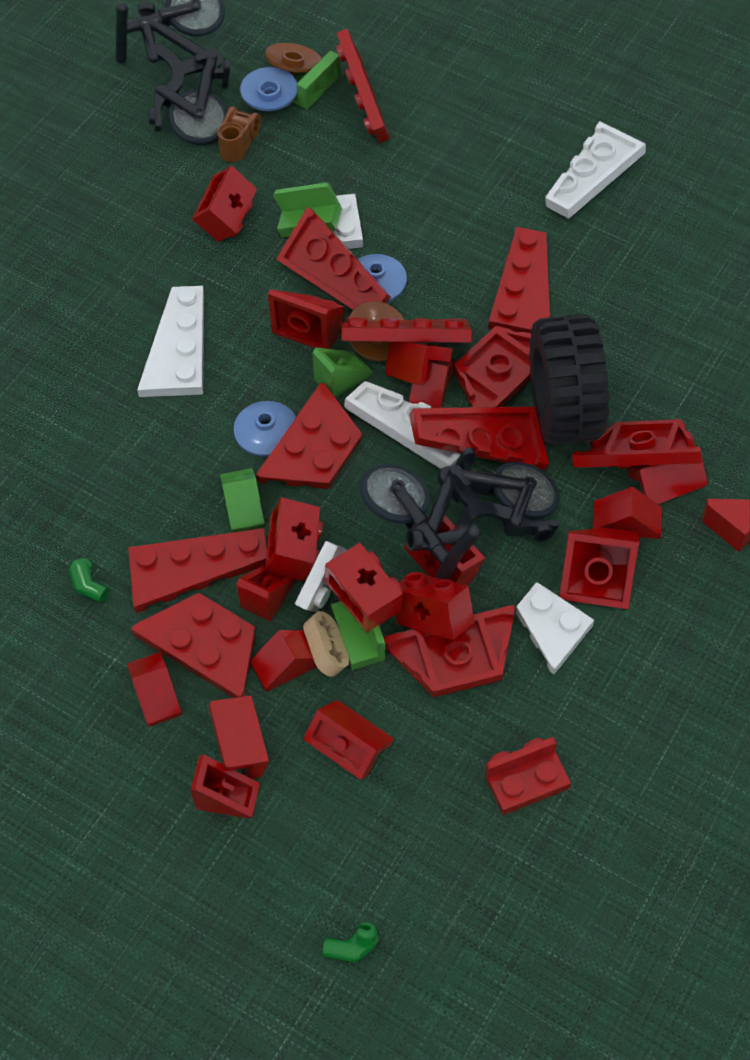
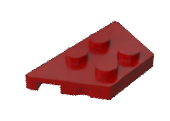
M495 326L454 364V373L471 407H503L531 380L529 361L530 333L514 332L508 328Z
M321 382L257 472L256 481L258 483L266 484V480L285 481L287 482L286 486L300 487L302 485H309L312 488L329 489L361 442L362 433L324 383Z
M681 419L616 422L606 429L602 437L595 441H590V450L587 452L576 451L572 454L574 468L608 466L628 468L639 465L661 467L670 464H700L703 462L700 446L696 447L694 445L693 436L689 431H686V426Z
M197 593L133 625L131 628L132 634L232 698L245 696L246 678L250 670V656L256 637L255 626L204 595Z
M513 605L473 614L474 623L454 640L415 629L383 636L385 649L432 697L501 681L515 609Z

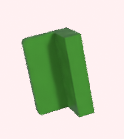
M329 51L309 72L298 73L295 76L297 95L292 103L308 110L341 77L339 54Z
M325 182L275 190L273 196L282 211L277 227L281 238L291 235L307 206L312 208L332 231L337 229L342 207L329 183Z
M341 601L331 604V612L347 650L351 670L385 661V641L379 625L366 633Z

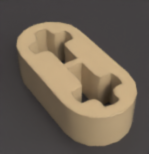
M323 611L316 612L304 623V633L318 669L329 677H335L349 665V656L335 620Z

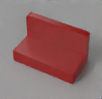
M390 341L385 374L416 385H425L429 360L450 362L452 349L428 342Z
M703 462L700 464H670L661 467L639 465L627 468L629 477L640 481L643 494L657 504L705 487L708 484Z
M252 696L211 701L209 711L224 769L228 771L245 768L247 777L251 779L262 777L269 759Z
M336 700L317 710L303 740L362 780L368 776L379 753L390 747L394 738L342 702Z

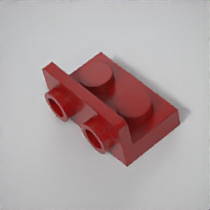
M554 737L546 740L542 738L533 739L527 742L523 749L509 753V751L500 752L492 756L489 762L486 763L484 777L502 815L570 789L571 782L555 752L557 743Z

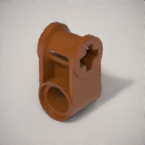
M232 106L229 108L224 121L217 131L219 153L223 160L238 162L244 158L252 141L259 133L261 127V115L259 113L248 114L238 111L237 107Z

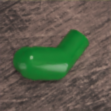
M82 557L74 560L69 567L73 589L81 595L103 603L108 596L109 587L92 581V570L90 568L93 565L89 559Z
M365 922L358 925L356 933L347 941L326 937L322 957L348 962L360 961L375 949L378 943L377 928L375 925Z

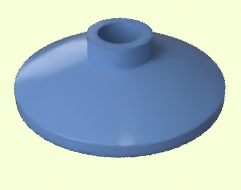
M259 68L249 73L243 79L240 86L241 96L244 102L254 109L261 111L279 110L288 106L296 98L297 81L291 73L280 68Z
M370 254L358 259L391 296L388 302L395 300L403 293L407 283V274L399 261L383 254Z
M260 401L244 408L235 420L234 436L236 442L244 451L251 455L269 457L295 420L296 415L290 408L279 402Z

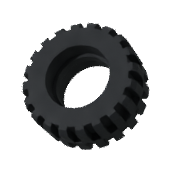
M586 314L540 318L533 323L530 331L529 361L532 396L543 440L551 445L595 441L605 434V429L608 426L609 381L606 370V356L598 325L595 324L594 318Z

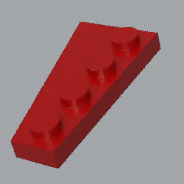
M344 29L337 33L340 44L336 46L342 63L348 62L349 68L345 70L351 87L357 86L358 93L354 94L360 111L365 109L368 117L363 119L369 135L375 133L379 143L389 140L390 136L376 103L377 100L369 83L367 72L362 64L361 56L348 29Z
M307 206L276 260L352 310L363 303L371 301L387 304L391 297L317 213Z
M516 227L490 315L488 328L493 329L495 326L511 329L514 332L530 333L533 323L540 318L550 317L546 232Z
M351 317L348 318V322H341V340L472 342V329L466 319L432 320L428 318H415L413 320H400L398 318H381L380 321H367V318Z
M535 406L413 408L409 414L416 445L460 454L464 449L471 447L474 448L476 457L504 463L521 462L534 465L541 470H545L549 466Z
M264 528L128 547L135 613L147 610L148 605L163 600V603L174 600L178 594L196 588L198 591L209 587L210 582L223 577L230 579L265 565L267 548Z

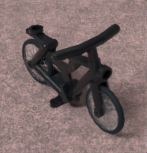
M166 0L165 8L158 10V12H155L154 4L142 2L138 5V17L128 21V6L123 2L117 5V62H126L127 34L140 31L142 32L149 62L157 63L158 60L164 61L172 71V80L167 86L163 84L156 85L154 92L155 107H149V125H155V132H161V111L166 106L169 108L168 121L170 127L180 139L195 145H206L218 140L217 131L224 121L228 109L224 102L210 91L213 79H222V87L228 88L230 60H224L223 68H220L223 59L218 50L213 48L204 49L168 26L172 25L179 32L189 36L200 37L209 35L216 31L224 20L225 7L222 0ZM153 31L195 57L180 61L168 48L156 44ZM202 72L198 90H189L180 95L178 94L183 86L184 76Z
M469 447L461 452L455 465L446 466L441 469L438 475L441 488L429 518L425 515L430 503L428 490L416 474L404 467L394 464H379L369 468L360 479L359 492L364 504L375 515L386 521L406 526L409 530L406 535V545L409 551L427 549L430 554H433L441 565L435 578L450 579L463 555L481 535L480 528L472 525V521L477 517L490 516L501 520L504 525V533L510 537L533 534L538 542L550 539L560 526L558 520L535 521L531 519L548 517L556 510L559 503V493L553 480L538 467L521 462L506 463L500 466L494 474L474 471L471 469V465L476 458L474 448ZM476 494L497 497L502 505L482 502ZM451 498L456 503L461 501L466 508L462 510L455 525V530L438 533ZM454 544V545L451 547V549L449 550V552H448L447 549L444 547V546H447V545Z

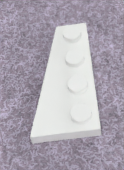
M599 121L595 127L594 135L587 138L579 156L575 155L570 162V168L567 173H562L545 197L546 207L569 219L646 153V144Z
M203 286L171 288L137 389L139 397L203 394Z
M366 381L345 398L344 408L438 468L442 469L443 467L456 464L460 453L415 444L409 414L413 408H432V406L422 402L412 404L404 401L403 395Z

